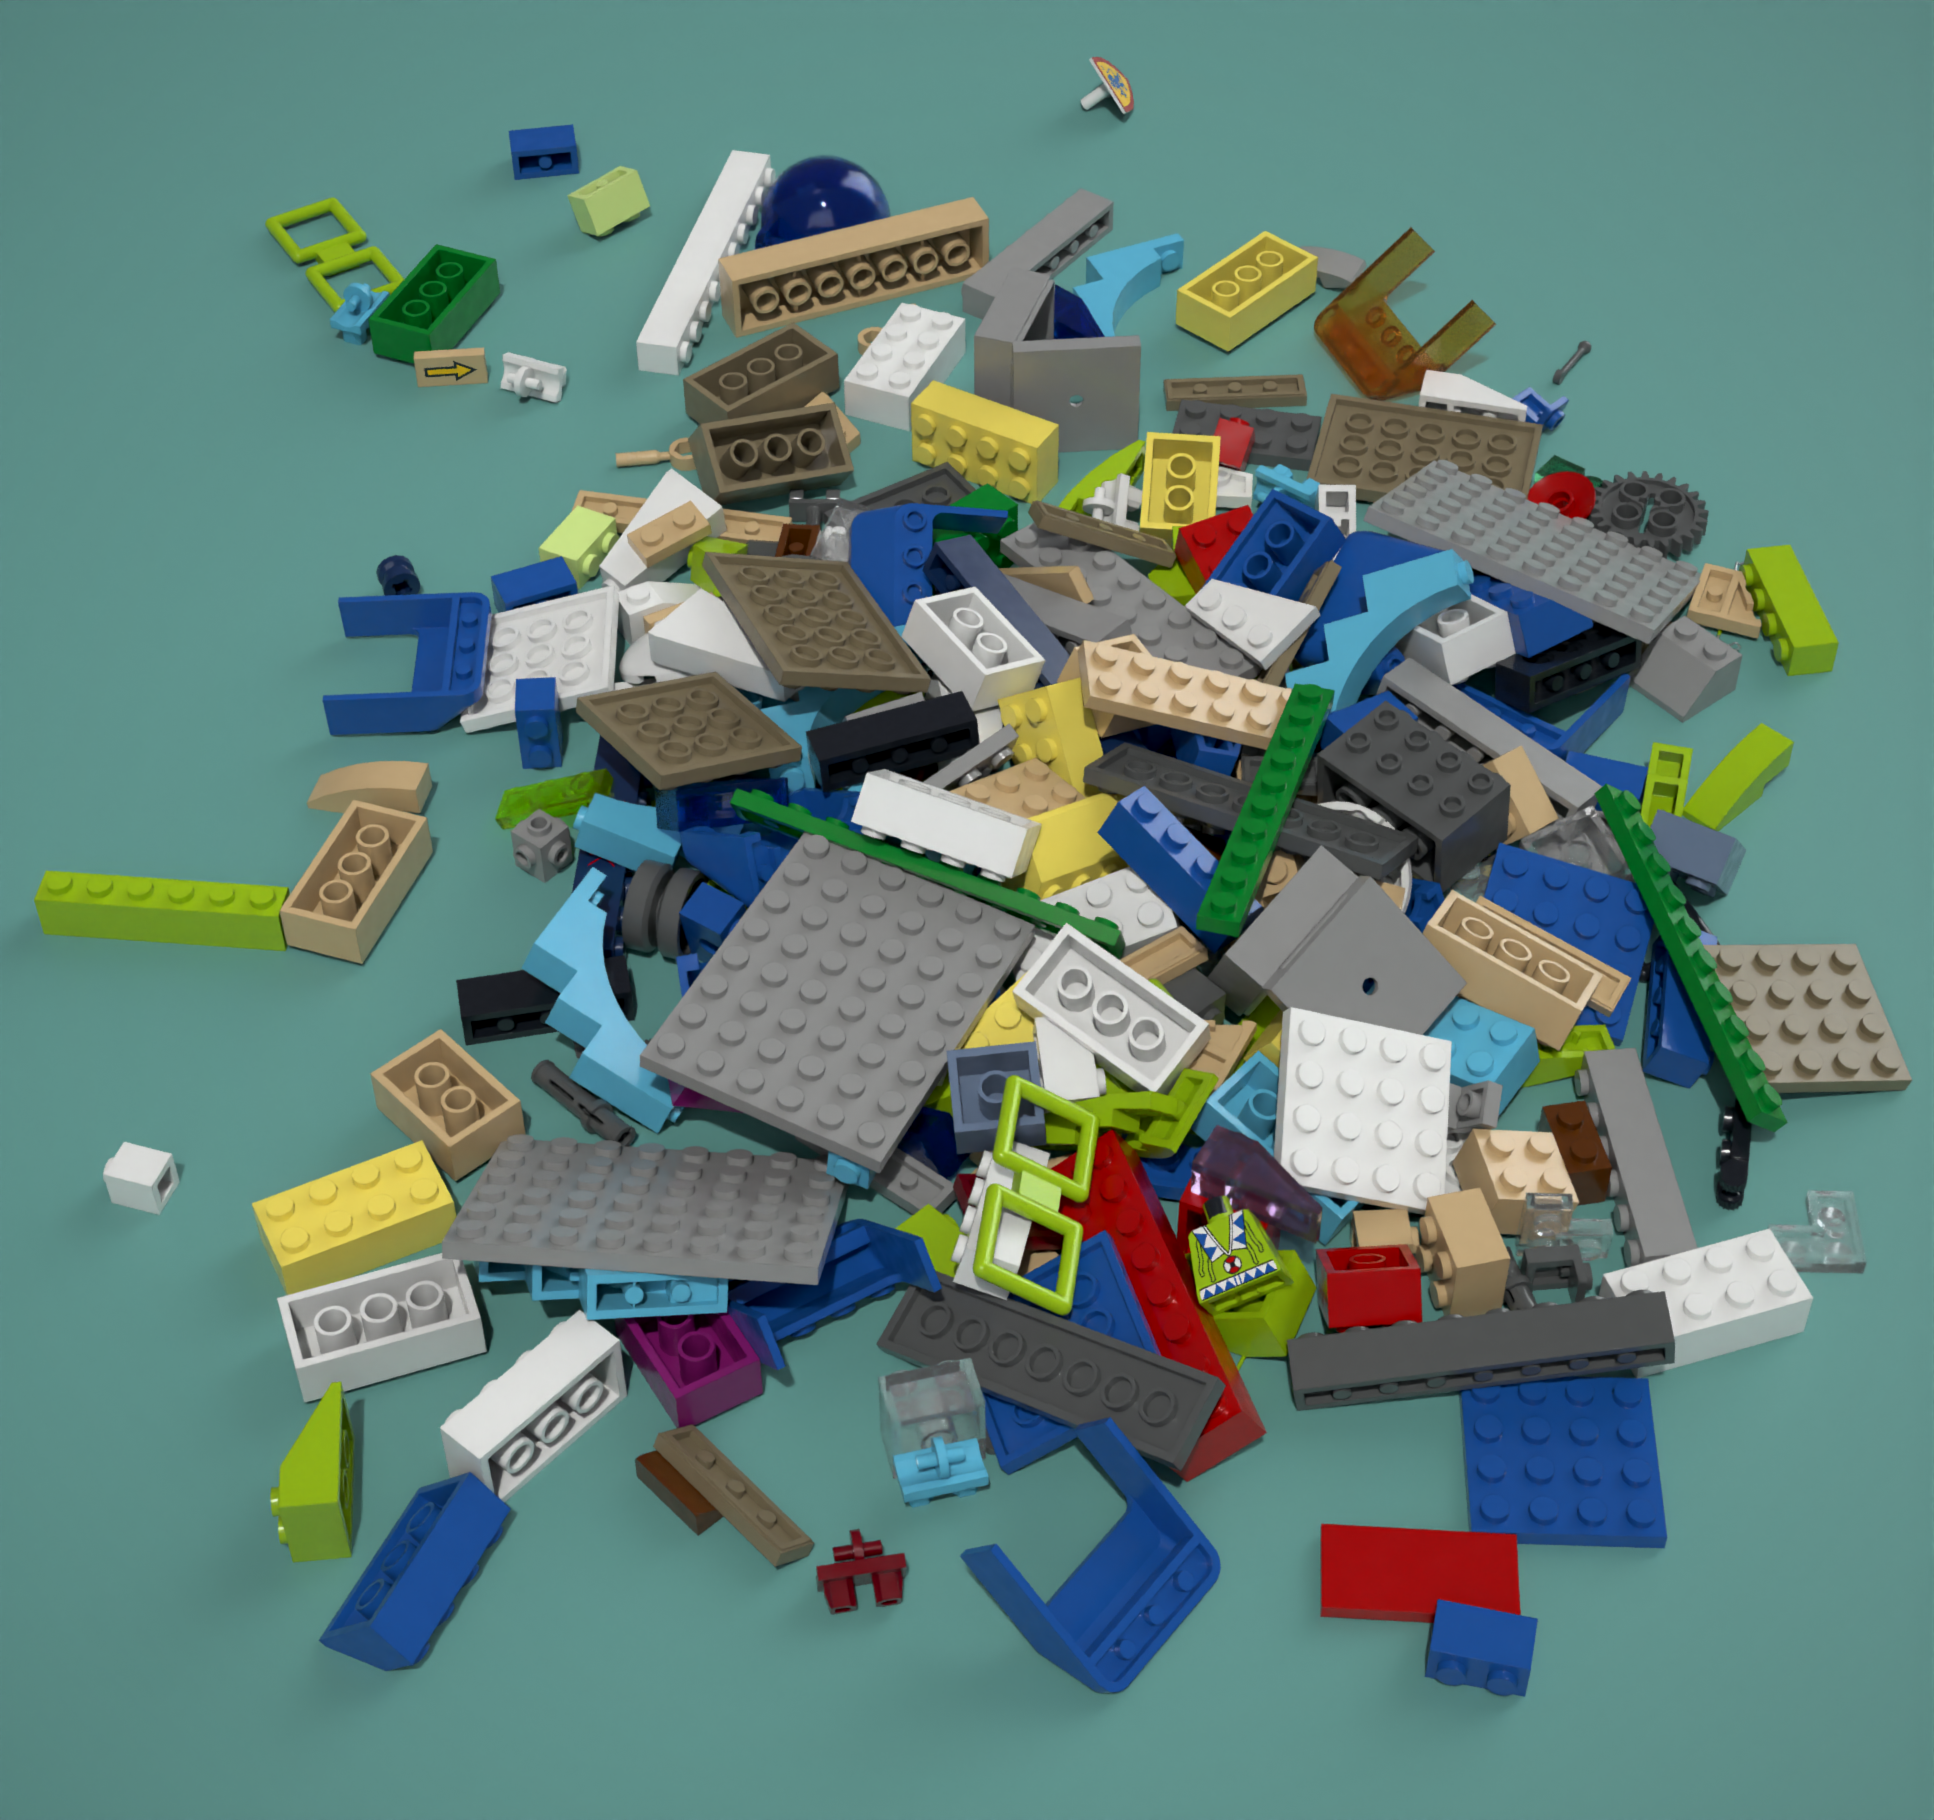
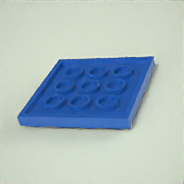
M1499 842L1483 897L1631 978L1610 1017L1586 1005L1574 1025H1606L1613 1044L1620 1047L1624 1039L1654 920L1637 884Z
M1106 1230L1081 1244L1073 1304L1069 1314L1060 1316L1009 1292L1007 1297L1009 1299L1161 1356L1115 1242ZM1061 1255L1022 1277L1055 1292ZM972 1388L999 1465L1008 1475L1078 1437L1072 1427Z
M1569 1376L1459 1390L1469 1532L1517 1534V1544L1665 1548L1667 1529L1648 1378Z

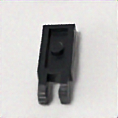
M1736 1095L1733 1106H1724L1721 1131L1729 1132V1140L1722 1139L1719 1155V1166H1721L1720 1179L1716 1188V1203H1719V1207L1728 1209V1211H1734V1209H1739V1206H1742L1744 1189L1748 1179L1752 1123L1747 1121Z

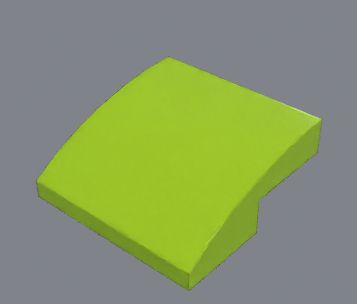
M1184 1068L1173 1088L1167 1094L1178 1098L1177 1116H1140L1139 1134H1128L1125 1141L1138 1153L1139 1157L1160 1159L1173 1156L1219 1078L1213 1073Z

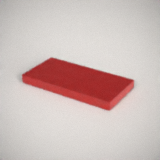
M1321 1524L1320 1617L1434 1623L1438 1599L1521 1615L1517 1534Z

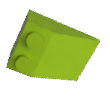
M1277 1250L1293 1278V1284L1213 1316L1229 1352L1245 1357L1287 1356V1340L1295 1338L1317 1288L1295 1250ZM1191 1253L1184 1254L1193 1272Z
M332 1382L280 1465L279 1486L271 1487L273 1517L279 1516L280 1544H288L293 1563L352 1557L355 1437L342 1382Z

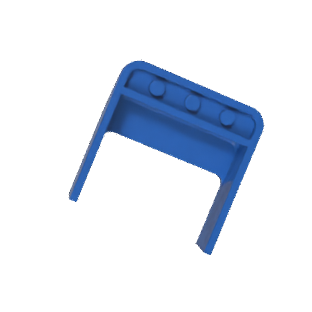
M918 503L865 511L854 518L849 528L848 563L894 627L906 625L914 601L932 596V582L922 570L932 550L933 529L998 534L1008 518V511Z
M478 592L339 597L338 605L345 637L413 634L418 636L419 639L412 692L323 695L322 701L330 735L431 732L441 728L481 699L484 690L492 618L490 601L487 596Z
M1626 673L1621 675L1567 731L1464 684L1465 682L1452 686L1566 762L1569 751L1584 753L1623 713L1631 676Z
M855 1219L836 1226L818 1285L728 1279L727 1311L760 1358V1362L779 1370L786 1365L776 1341L788 1335L791 1337L805 1335L816 1328L815 1322L829 1315L831 1317L845 1315L856 1308L855 1302L869 1295L875 1298L890 1293L896 1288L895 1283L906 1282L931 1292H936L942 1289L922 1237L866 1219Z
M1108 1417L1079 1424L1074 1429V1432L1123 1492L1127 1500V1509L1124 1515L1046 1604L997 1544L966 1549L960 1555L962 1560L1040 1655L1090 1689L1103 1694L1120 1692L1127 1688L1217 1581L1221 1569L1220 1558L1214 1546L1112 1418Z

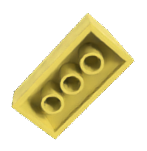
M1100 793L1027 818L1042 824L1027 870L1012 879L1006 878L1005 882H1001L1002 887L1016 891L1017 888H1024L1036 893L1041 898L1040 900L1129 867L1120 855L1097 833L1116 804L1127 796Z

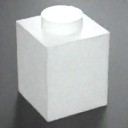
M127 1142L122 1144L115 1157L107 1161L103 1172V1180L106 1183L112 1203L157 1215L161 1214L180 1183L171 1153Z

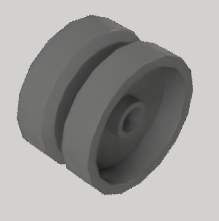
M645 860L635 872L626 895L622 918V935L626 947L644 952H653L658 946L662 956L674 959L677 956L691 954L679 912L702 882L708 884L709 878L698 870L680 868L675 873L671 864Z

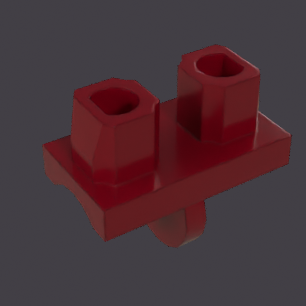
M860 1529L849 1530L850 1545L832 1547L834 1562L853 1559V1561L816 1566L818 1592H824V1598L832 1615L856 1610L854 1586L872 1584L876 1607L901 1604L902 1579H905L907 1568L905 1554L899 1553L865 1559V1557L882 1555L881 1540L862 1543Z

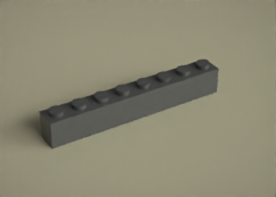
M1636 1290L1626 1296L1606 1299L1601 1296H1590L1583 1298L1579 1302L1560 1305L1554 1302H1543L1529 1309L1513 1311L1506 1308H1496L1482 1315L1467 1317L1450 1314L1436 1321L1420 1323L1403 1320L1389 1327L1374 1329L1356 1326L1347 1329L1343 1333L1327 1335L1310 1332L1302 1334L1296 1339L1287 1340L1297 1411L1675 1363V1339L1665 1291L1651 1292L1649 1290Z

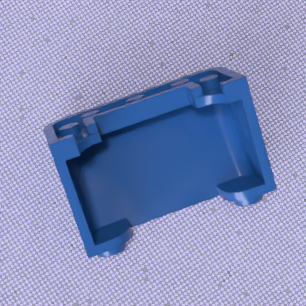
M1355 531L1349 534L1333 561L1342 568L1319 610L1320 616L1312 623L1294 658L1304 668L1329 661L1324 624L1368 612L1363 575L1445 550L1373 531ZM1395 646L1384 656L1372 672L1360 695H1376L1383 676L1405 661L1403 654Z
M804 787L788 793L779 802V804L788 807L789 803L803 806L812 813L811 816L824 821L826 817L836 818L847 824L849 830L863 835L861 832L862 825L851 822L860 795L858 791L831 790L823 793L822 789ZM695 826L680 832L686 860L735 899L743 902L747 908L750 907L798 842L797 839L776 831L761 836L760 832L752 831L737 835L717 833L708 826Z

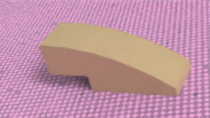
M376 761L335 769L320 775L307 801V806L310 809L345 813L351 802L357 800L394 810L420 814L432 788L429 763Z

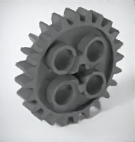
M1643 471L1641 477H1636L1632 472H1628L1627 479H1623L1616 474L1614 475L1613 483L1603 480L1602 488H1594L1596 491V502L1586 520L1594 524L1593 528L1604 533L1612 531L1624 535L1628 538V543L1636 548H1642V546L1655 548L1662 552L1663 558L1667 559L1668 552L1680 557L1682 549L1691 552L1693 544L1701 543V538L1706 533L1709 511L1705 510V500H1698L1699 492H1688L1689 484L1687 483L1680 486L1675 485V477L1665 481L1662 480V473H1658L1655 478H1650L1647 471ZM1650 498H1655L1654 505L1650 510L1646 531L1640 533L1648 501Z

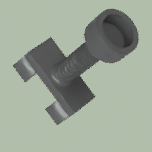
M790 489L789 517L792 518V521L806 522V525H821V522H824V512L841 505V490H826V499H803L804 489ZM821 535L822 557L824 558L826 553V541L825 538Z

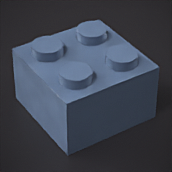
M1658 809L1650 828L1656 836L1654 844L1659 854L1670 865L1671 871L1669 875L1676 883L1678 877L1686 879L1685 883L1690 885L1692 890L1714 898L1716 892L1728 895L1746 853V849L1732 836Z
M1036 1041L946 1051L957 1154L983 1152L984 1150L993 1151L1005 1081L1009 1076H1020L1041 1087ZM1021 1098L1014 1141L1030 1147L1046 1145L1045 1118L1042 1107Z

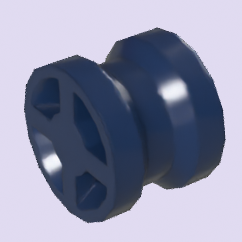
M394 555L384 559L378 565L376 574L385 596L418 594L420 581L408 558Z

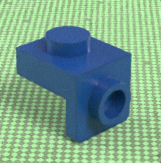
M1528 387L1512 398L1527 406L1525 422L1543 424L1542 432L1546 429L1553 431L1563 421L1566 415L1562 411L1569 402L1565 396H1562L1550 405L1531 387Z

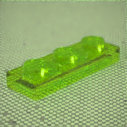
M604 768L505 790L495 820L504 830L516 827L520 821L525 820L538 809L557 818L575 815L578 813L581 805L589 807L595 793L608 797L614 778Z

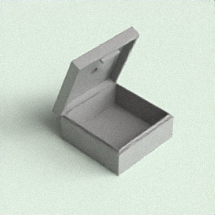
M1011 268L974 335V395L1059 424L1058 453L1119 450L1137 441L1141 342L1139 335L1054 339L1055 280H1051L1050 274ZM1075 395H1079L1083 398V400L1077 404L1071 403L1069 401L1070 398Z
M1322 845L1225 953L1208 976L1209 980L1226 992L1225 1005L1239 1017L1243 1013L1249 1017L1268 995L1282 1011L1293 1007L1420 1035L1427 1031L1467 984L1371 876L1360 875L1358 877ZM1372 978L1375 983V989L1371 994L1367 995L1364 993L1362 985L1365 979Z

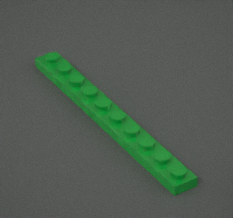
M1294 684L1197 913V930L1233 937L1240 936L1333 706L1334 690L1324 689L1315 684Z
M1606 783L1594 794L1746 1119L1754 1125L1776 1132L1788 1123L1780 1107L1782 1099L1778 1092L1769 1084L1763 1072L1766 1069L1765 1064L1749 1043L1747 1038L1749 1030L1745 1023L1737 1017L1731 1005L1733 997L1717 976L1715 971L1717 968L1716 961L1705 950L1699 938L1701 930L1696 922L1689 917L1685 909L1686 899L1683 893L1674 885L1669 875L1671 871L1669 863L1659 854L1654 844L1656 840L1654 832L1642 819L1639 812L1641 805L1638 799L1628 790L1621 791Z
M736 788L730 801L737 816L743 820L797 840L801 838L803 833L823 836L830 843L851 851L861 852L865 856L881 861L883 864H889L913 873L916 877L926 881L930 880L954 892L1034 924L1035 929L1056 936L1062 927L1068 923L1118 960L1126 946L1122 932L1118 930L1119 926L1106 918L1095 917V920L1080 916V912L1068 904L1057 902L1053 906L1040 901L1041 898L1030 890L1024 888H1017L1016 891L1002 887L1000 881L987 878L980 873L975 877L964 873L961 867L947 864L941 860L937 863L925 858V854L886 844V839H877L866 834L862 835L851 831L847 824L836 818L826 817L824 821L811 816L812 813L808 809L798 804L789 803L788 807L774 802L775 800L772 796L763 791L752 789L751 793Z

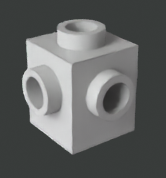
M538 809L528 818L520 821L511 830L515 865L540 881L546 883L573 861L569 826L560 818L552 817Z

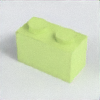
M622 166L567 195L581 232L596 235L597 237L612 233L614 227L622 222L637 219L641 211L650 207L638 171Z
M577 505L539 547L540 562L562 556L577 582V588L581 589L591 577L597 574L600 564L619 539L616 518Z

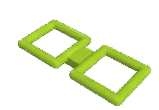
M334 197L270 217L265 222L266 228L295 263L300 264L312 259L317 261L318 265L307 268L305 275L335 313L345 302V299L339 297L326 281L325 276L330 277L372 261L390 283L371 289V291L376 293L387 291L391 295L404 280L402 275L378 247L371 246L356 252L352 249L351 246L363 243L367 235L338 199ZM331 212L348 233L300 249L283 227Z
M1011 1075L1005 1081L992 1154L996 1164L1014 1172L1012 1187L1010 1190L1000 1184L993 1183L986 1189L973 1262V1273L975 1276L1060 1316H1065L1072 1309L1083 1226L1079 1222L1058 1213L1060 1197L1063 1195L1078 1203L1087 1200L1090 1191L1100 1119L1095 1113L1017 1075ZM1021 1098L1081 1127L1073 1180L1012 1151ZM1002 1207L1064 1236L1055 1292L993 1263Z

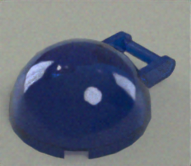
M831 155L812 156L788 166L772 182L762 203L761 229L756 236L755 249L891 217L889 203L878 181L867 170L853 161Z

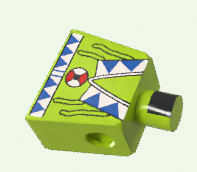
M1217 1196L1203 1204L1208 1224L1191 1231L1188 1239L1199 1304L1211 1315L1216 1316L1294 1283L1289 1270L1262 1223L1249 1209H1243L1234 1213L1227 1196Z

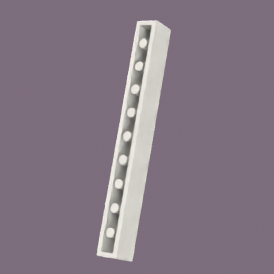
M732 150L636 341L639 370L679 376L685 362L689 363L692 347L695 342L700 341L702 326L704 322H709L713 303L718 302L720 299L718 259L740 253L741 245L747 243L751 225H755L757 222L759 208L764 207L766 203L768 189L774 187L776 173L775 169L771 168L770 155Z

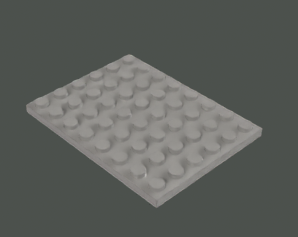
M1434 460L1368 507L1363 520L1414 543L1445 551L1453 549L1463 561L1468 560L1471 568L1518 588L1532 591L1537 595L1551 599L1598 623L1647 644L1661 632L1693 597L1695 589L1700 583L1701 573L1697 572V567L1688 562H1672L1663 558L1662 552L1649 546L1636 548L1628 543V538L1622 534L1612 531L1604 533L1593 528L1594 524L1589 520L1581 517H1573L1571 519L1560 514V510L1551 504L1541 502L1538 505L1525 499L1526 495L1512 488L1503 490L1491 485L1492 480L1483 475L1472 474L1470 476L1458 471L1459 467L1447 460H1438V462Z
M803 833L640 1054V1067L880 1174L948 1069L946 1051L961 1049L1032 940L1035 925L954 892L930 880L926 881L916 877L913 873L889 864H883L881 861L865 856L861 852L851 851L830 843L823 836Z
M517 1134L509 1136L507 1141L499 1144L442 1240V1259L818 1285L849 1184L826 1174L828 1155L807 1159L797 1158L795 1154L788 1152H777L771 1156L753 1155L751 1151L744 1149H734L727 1153L709 1152L707 1148L700 1146H690L683 1150L665 1149L663 1145L656 1143H646L639 1147L621 1146L619 1142L612 1140L586 1144L577 1143V1140L569 1137L542 1141L534 1140L529 1135Z

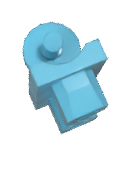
M351 283L345 288L343 292L345 302L330 318L331 328L342 330L345 342L362 345L367 339L368 319L390 296V292L376 293L371 291V287L366 283Z
M1278 464L1273 469L1260 465L1255 470L1257 484L1253 493V499L1263 503L1271 490L1274 489L1314 509L1318 485H1320L1319 482L1308 478L1299 483L1293 480V473L1290 469L1281 464Z
M942 1436L931 1438L930 1448L893 1455V1465L904 1503L909 1502L913 1508L928 1505L934 1496L952 1493L959 1498L975 1495L978 1487L989 1485L988 1473L982 1461L977 1438L944 1444Z

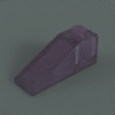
M1216 1125L1192 1162L1191 1192L1208 1199L1217 1196H1227L1232 1209L1236 1211L1249 1209L1260 1221L1316 1244L1320 1237L1323 1210L1320 1204L1258 1141L1248 1138L1240 1132H1233Z

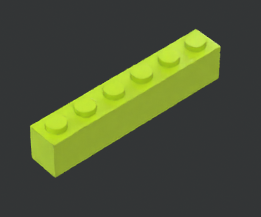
M46 870L34 898L43 933L46 935L286 951L288 947L279 910L290 895L289 887Z

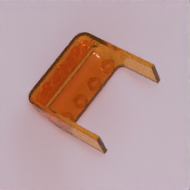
M1412 227L1321 311L1314 323V330L1360 391L1372 400L1385 401L1421 391L1426 370L1447 371L1496 325L1471 300L1423 346L1419 344L1387 303L1388 296L1435 252Z

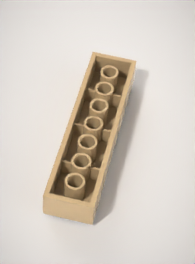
M974 197L719 258L722 316L735 337L738 338L786 326L793 322L798 323L965 281L989 262V218Z

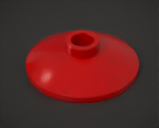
M1570 471L1557 472L1535 483L1529 490L1527 500L1538 505L1541 502L1551 504L1560 510V514L1571 519L1573 517L1586 519L1595 506L1596 491L1592 482L1580 473Z

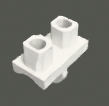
M510 352L503 354L504 374L501 388L514 391L517 396L521 397L529 395L555 403L561 401L562 387L566 385V367Z
M1120 473L1117 475V479L1105 481L1101 487H1096L1094 497L1083 500L1082 509L1086 513L1092 514L1093 518L1139 531L1138 523L1127 520L1126 513L1127 511L1133 512L1139 509L1142 503V490L1129 485L1130 476Z

